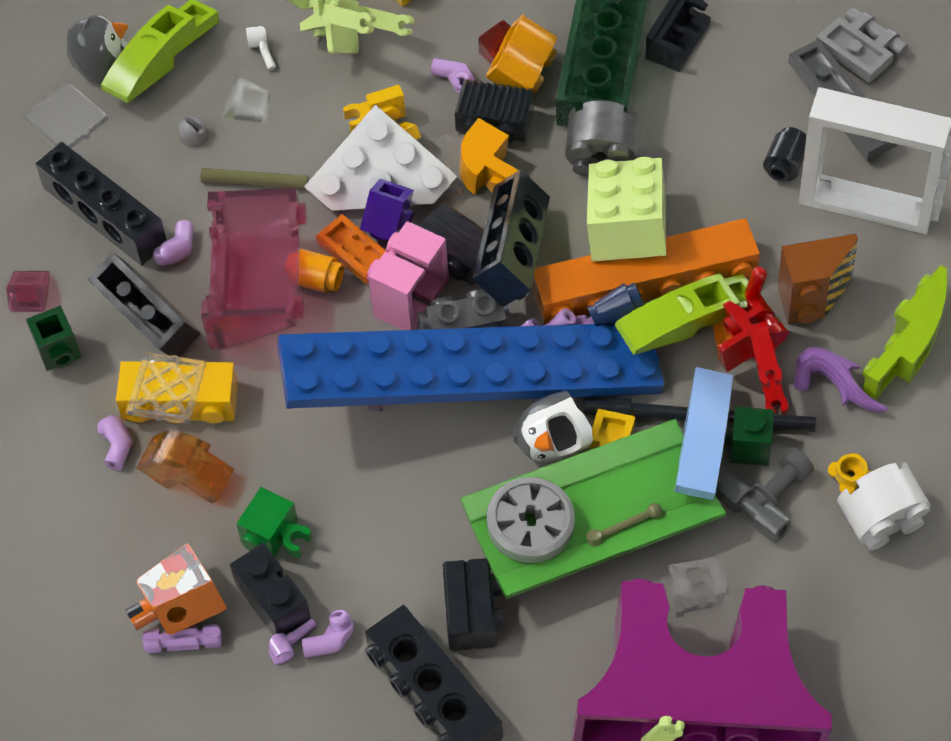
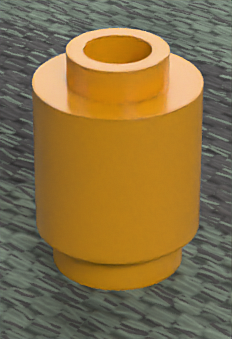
M301 249L297 255L293 254L290 257L287 275L291 276L293 285L323 293H328L329 290L337 292L343 280L344 264L337 262L335 257Z

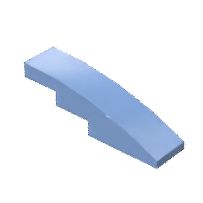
M695 368L674 489L676 493L709 500L714 499L733 381V375Z

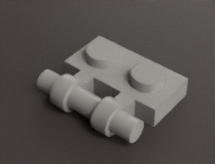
M854 7L850 8L845 16L851 23H848L839 16L816 36V40L819 39L835 60L868 83L872 82L892 63L894 54L890 50L902 56L908 49V44L899 39L900 34L891 28L886 30L875 22V17L866 11L861 13ZM866 33L869 34L870 36H872V37H873L874 39H876V40L874 41L873 39H871L870 37H868V36L865 35V34H866Z

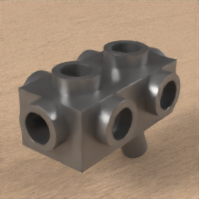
M478 289L467 293L466 298L452 301L451 297H441L432 300L430 306H427L424 311L417 313L419 330L502 327L506 321V316L509 315V305L502 307L484 289Z

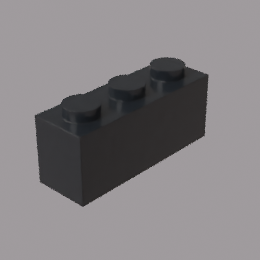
M113 252L87 279L160 351L176 361L201 335L141 274Z

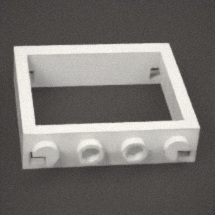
M818 87L808 120L798 204L927 235L931 221L938 222L943 205L942 200L948 181L947 177L951 166V118ZM828 128L932 152L923 198L823 175Z

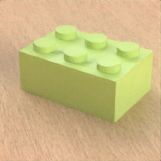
M639 157L628 161L615 162L613 160H603L598 163L589 164L587 230L592 261L666 256V191L662 158Z

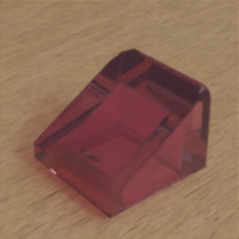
M14 271L6 287L9 310L12 312L45 311L50 271Z

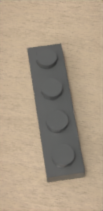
M819 39L789 54L788 63L815 96L818 87L866 98ZM844 132L867 161L897 146L894 143Z

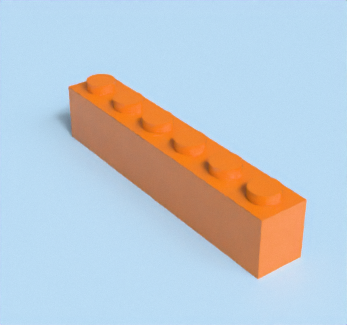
M747 218L668 236L666 237V256L592 261L591 255L535 268L532 289L543 324L545 325L564 308L571 310L575 316L589 315L588 306L593 305L624 282L626 286L635 282L643 301L659 298L687 284L721 273L724 279L743 274L747 279L751 276L753 269L759 267L760 252Z

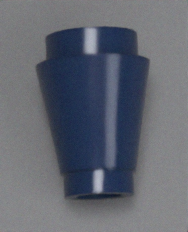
M624 282L593 305L588 306V310L595 326H601L617 322V320L645 305L636 283L634 282L626 286Z

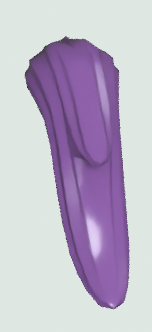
M816 347L804 350L796 359L794 389L807 391L809 389L811 373L821 374L831 380L837 387L841 396L842 406L851 401L870 412L883 413L888 410L886 406L868 396L856 383L852 371L860 368L858 364L836 353Z

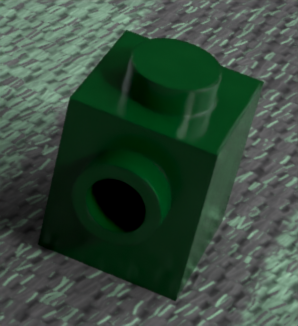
M61 305L26 319L34 344L46 371L56 367H65L72 361L81 358L74 333Z
M735 406L734 421L727 420L724 444H732L730 463L769 466L774 409Z

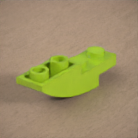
M189 0L178 9L168 4L155 14L122 50L101 83V89L129 103L175 68L174 56L219 23L218 11L196 0Z
M940 265L932 275H924L916 287V294L910 300L905 298L899 304L894 313V318L897 319L895 330L885 345V352L879 359L873 357L864 368L862 376L865 377L863 391L874 400L881 395L896 376L910 384L930 354L937 337L946 300L947 268L943 265Z
M721 273L703 278L650 301L617 320L615 326L633 355L692 338L699 328L722 322L726 318L723 304L729 300L748 312L745 299L748 281L743 274L724 279Z

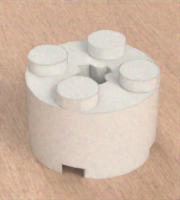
M906 462L902 463L900 469L896 463H891L864 475L856 481L859 489L850 495L846 488L837 499L840 508L860 543L866 544L869 551L884 546L890 540L888 536L902 530L903 534L906 535L922 527L925 524L922 517L930 511L929 508L931 506Z

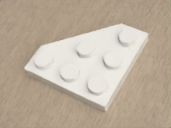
M375 105L304 187L331 211L365 209L369 190L379 179L414 190L410 206L433 205L458 176Z

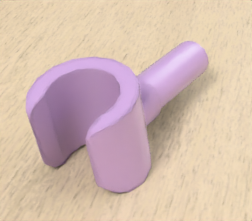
M313 619L308 620L287 635L278 633L271 637L268 652L275 665L284 664L293 658L295 653L291 645L317 627Z

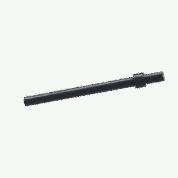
M616 398V401L585 400L584 414L596 415L598 409L635 416V418L664 421L676 419L677 422H685L688 407L631 403L632 399ZM729 410L728 421H734L735 411ZM774 414L773 429L815 432L816 417Z

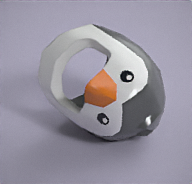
M91 15L76 21L72 28L68 29L67 56L71 65L87 81L101 84L121 53L120 48L124 49L128 44L123 39L128 25L122 22H111L98 15Z
M568 391L550 394L535 401L521 413L519 420L512 428L514 443L519 446L528 458L539 462L559 461L590 448L593 441L592 427L586 416L577 408Z

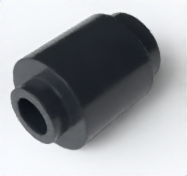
M785 127L774 136L763 162L764 170L772 179L783 182L791 181L797 177L804 161L807 136L803 131L794 127Z

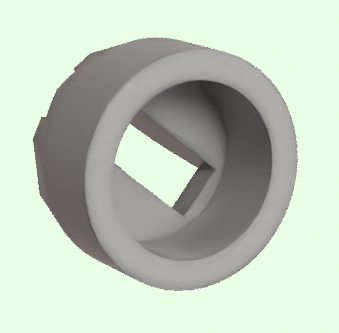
M194 115L187 116L179 123L178 133L180 141L184 145L197 147L206 141L208 137L207 128L200 117Z

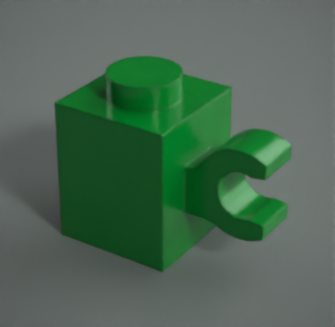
M263 487L259 488L236 523L240 541L246 549L251 551L264 543L274 557L281 546L284 545V549L289 556L300 558L302 556L301 548L292 542L298 538L308 542L312 540L309 528L304 525H296L298 519L294 502Z

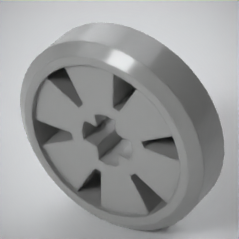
M536 477L518 478L504 484L491 498L487 509V531L494 546L508 558L523 563H539L552 559L566 548L573 535L575 513L569 497L556 484ZM525 514H534V519H537L535 526H527V520L524 521Z

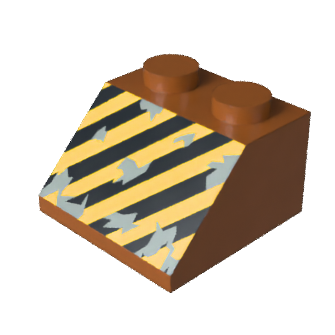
M857 234L782 246L777 288L788 324L798 322L807 324L825 318L852 281L858 243Z

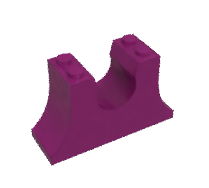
M642 578L622 581L615 616V655L601 681L586 695L578 699L572 741H640L644 735L659 723L662 716L672 717L671 724H676L678 720L685 723L683 735L677 737L674 741H828L832 730V714L823 708L808 692L797 673L791 656L787 630L786 590H775L773 587L765 585L745 588L729 650L715 656H698L682 649L670 635L667 625L670 606L663 583H652V581Z

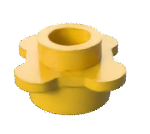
M857 453L846 454L838 462H832L828 466L829 476L834 477L840 485L839 491L842 493L847 488L850 495L859 487L856 481L872 472L868 470L865 459ZM853 472L855 475L849 476L847 473Z

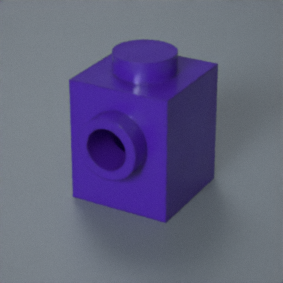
M379 179L369 190L360 230L370 233L371 237L381 241H388L393 233H399L407 221L412 222L414 211L409 210L414 190Z

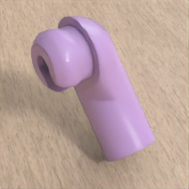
M434 58L432 61L431 75L448 78L458 93L461 92L465 79L475 80L465 63Z
M109 415L98 422L97 431L99 434H103V437L107 438L111 444L104 464L112 470L120 471L127 458L133 439L123 420L117 416Z

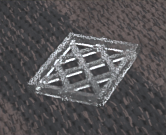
M144 352L128 404V415L155 418L157 421L168 420L189 424L206 367L205 361L181 358L177 355L168 356ZM160 361L169 364L157 370L152 362ZM186 365L195 368L183 374L178 366ZM148 366L153 374L144 378ZM173 369L178 378L167 384L161 375ZM196 374L192 387L187 379ZM157 378L162 387L150 393L145 385ZM183 382L188 391L176 397L171 388ZM140 389H142L146 396L137 401ZM167 392L172 400L160 407L155 398ZM190 397L187 408L185 409L181 404V401ZM150 401L155 410H143L138 407ZM176 405L181 414H169L164 411Z

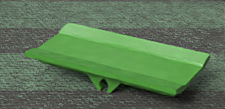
M676 419L460 498L470 526L506 599L726 516V512L716 496H714L713 500L674 492L683 441V433ZM536 477L548 480L559 486L572 502L575 522L571 540L561 553L547 561L523 563L510 559L494 546L488 535L486 523L487 509L491 498L504 484L518 478ZM656 503L661 506L662 514L659 518L645 519L605 537L599 546L588 544L586 536L590 530L597 529L602 531L646 511L650 504ZM525 514L524 521L527 520V526H535L537 519H534V514Z

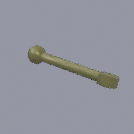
M653 503L648 506L646 511L602 531L597 529L590 530L586 536L587 542L591 546H599L605 537L645 519L659 518L662 514V508L659 504Z

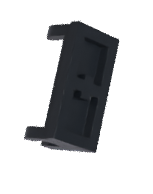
M669 0L646 36L645 59L680 72L711 22L710 16L696 11L693 7L705 11L708 4L703 0Z

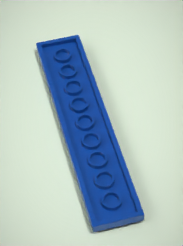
M615 323L595 326V324L279 334L277 340L286 409L539 399L562 391H568L571 397L661 394L665 386L656 348L633 355L617 330Z

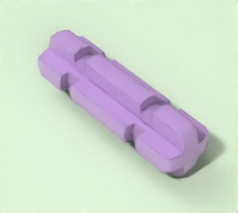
M218 624L203 625V629H198V626L194 625L173 635L160 632V628L147 629L143 632V647L147 653L162 652V648H167V652L199 649L200 645H205V648H217L222 643V632Z

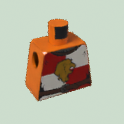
M187 543L138 578L137 584L145 599L125 611L137 631L158 619L168 635H173L223 612L227 607L212 579Z

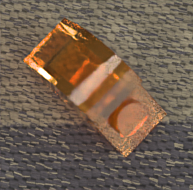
M164 431L153 436L136 469L166 489L181 483L211 504L219 501L234 471V468L208 451L211 446L210 444L193 435L179 431Z

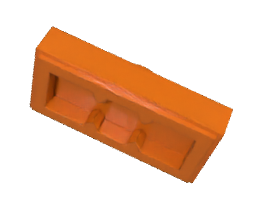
M343 214L315 235L316 242L340 263H343L348 270L366 285L369 283L367 273L371 264L376 259L380 260L386 251Z

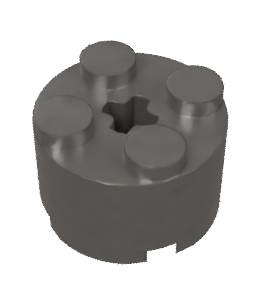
M589 101L583 103V109L577 112L573 108L569 114L565 157L573 165V172L580 176H589V164L598 163L603 160H613L615 162L635 160L638 156L641 127L640 116L635 111H633L631 116L624 112V105L610 101Z

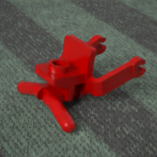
M756 267L751 273L745 290L748 312L730 300L723 304L726 318L722 320V323L732 338L720 344L718 351L722 366L726 372H729L750 358H755L759 380L766 401L765 408L774 409L773 406L779 404L781 405V414L786 415L789 411V405L784 397L781 385L783 380L782 370L778 366L774 350H777V346L785 341L789 331L776 319L775 313L762 297L761 291L767 277V272L763 267Z

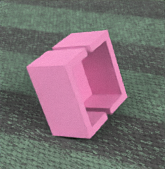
M408 221L399 233L395 232L392 234L385 253L380 260L376 259L373 261L367 273L374 317L401 330H415L417 328V313L424 311L427 305L413 299L412 295L430 303L432 300L437 299L449 281L445 238Z

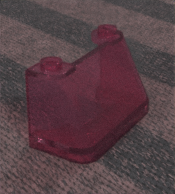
M297 188L208 192L207 209L211 211L214 221H212V227H209V235L212 242L209 295H206V301H202L201 319L210 349H228L297 326V319L304 318L303 296H298L300 225L307 224L306 203H299Z

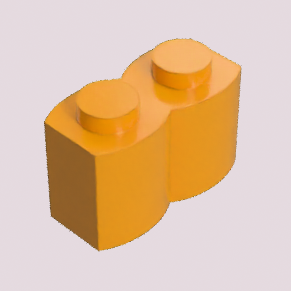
M522 14L508 30L497 55L488 69L486 78L497 85L503 84L505 87L510 85L512 88L515 86L519 89L523 87L526 90L530 88L533 90V94H535L544 80V76L540 75L543 67L547 68L557 54V50L553 48L557 37Z

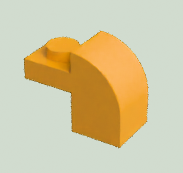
M479 118L462 140L459 174L465 187L473 194H476L483 185L493 193L496 184L518 170L502 161L507 154L509 135Z

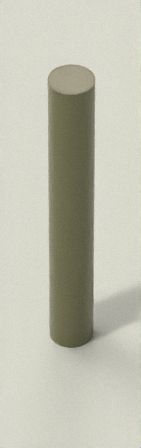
M202 168L200 174L201 182L307 190L304 186L309 182V176L227 169Z

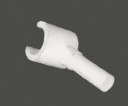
M262 26L246 28L249 48L260 47V53L268 70H275L276 65L269 51L265 28Z

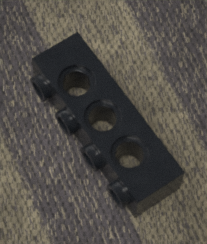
M61 141L35 163L42 186L47 192L139 265L143 266L153 257L154 249L167 241L160 217Z
M522 169L494 186L473 274V280L502 307L514 300H522L532 290V282L538 263L537 258L543 239L542 234L550 196Z
M404 604L365 631L368 646L365 648L367 657L377 669L382 666L391 676L388 680L394 691L401 698L407 695L415 705L412 709L420 723L425 728L431 725L438 733L437 741H499L503 738L502 721ZM404 653L415 655V658L407 662L397 659ZM428 682H435L440 685L433 691L421 689ZM454 711L465 715L458 721H450L445 718L446 715Z

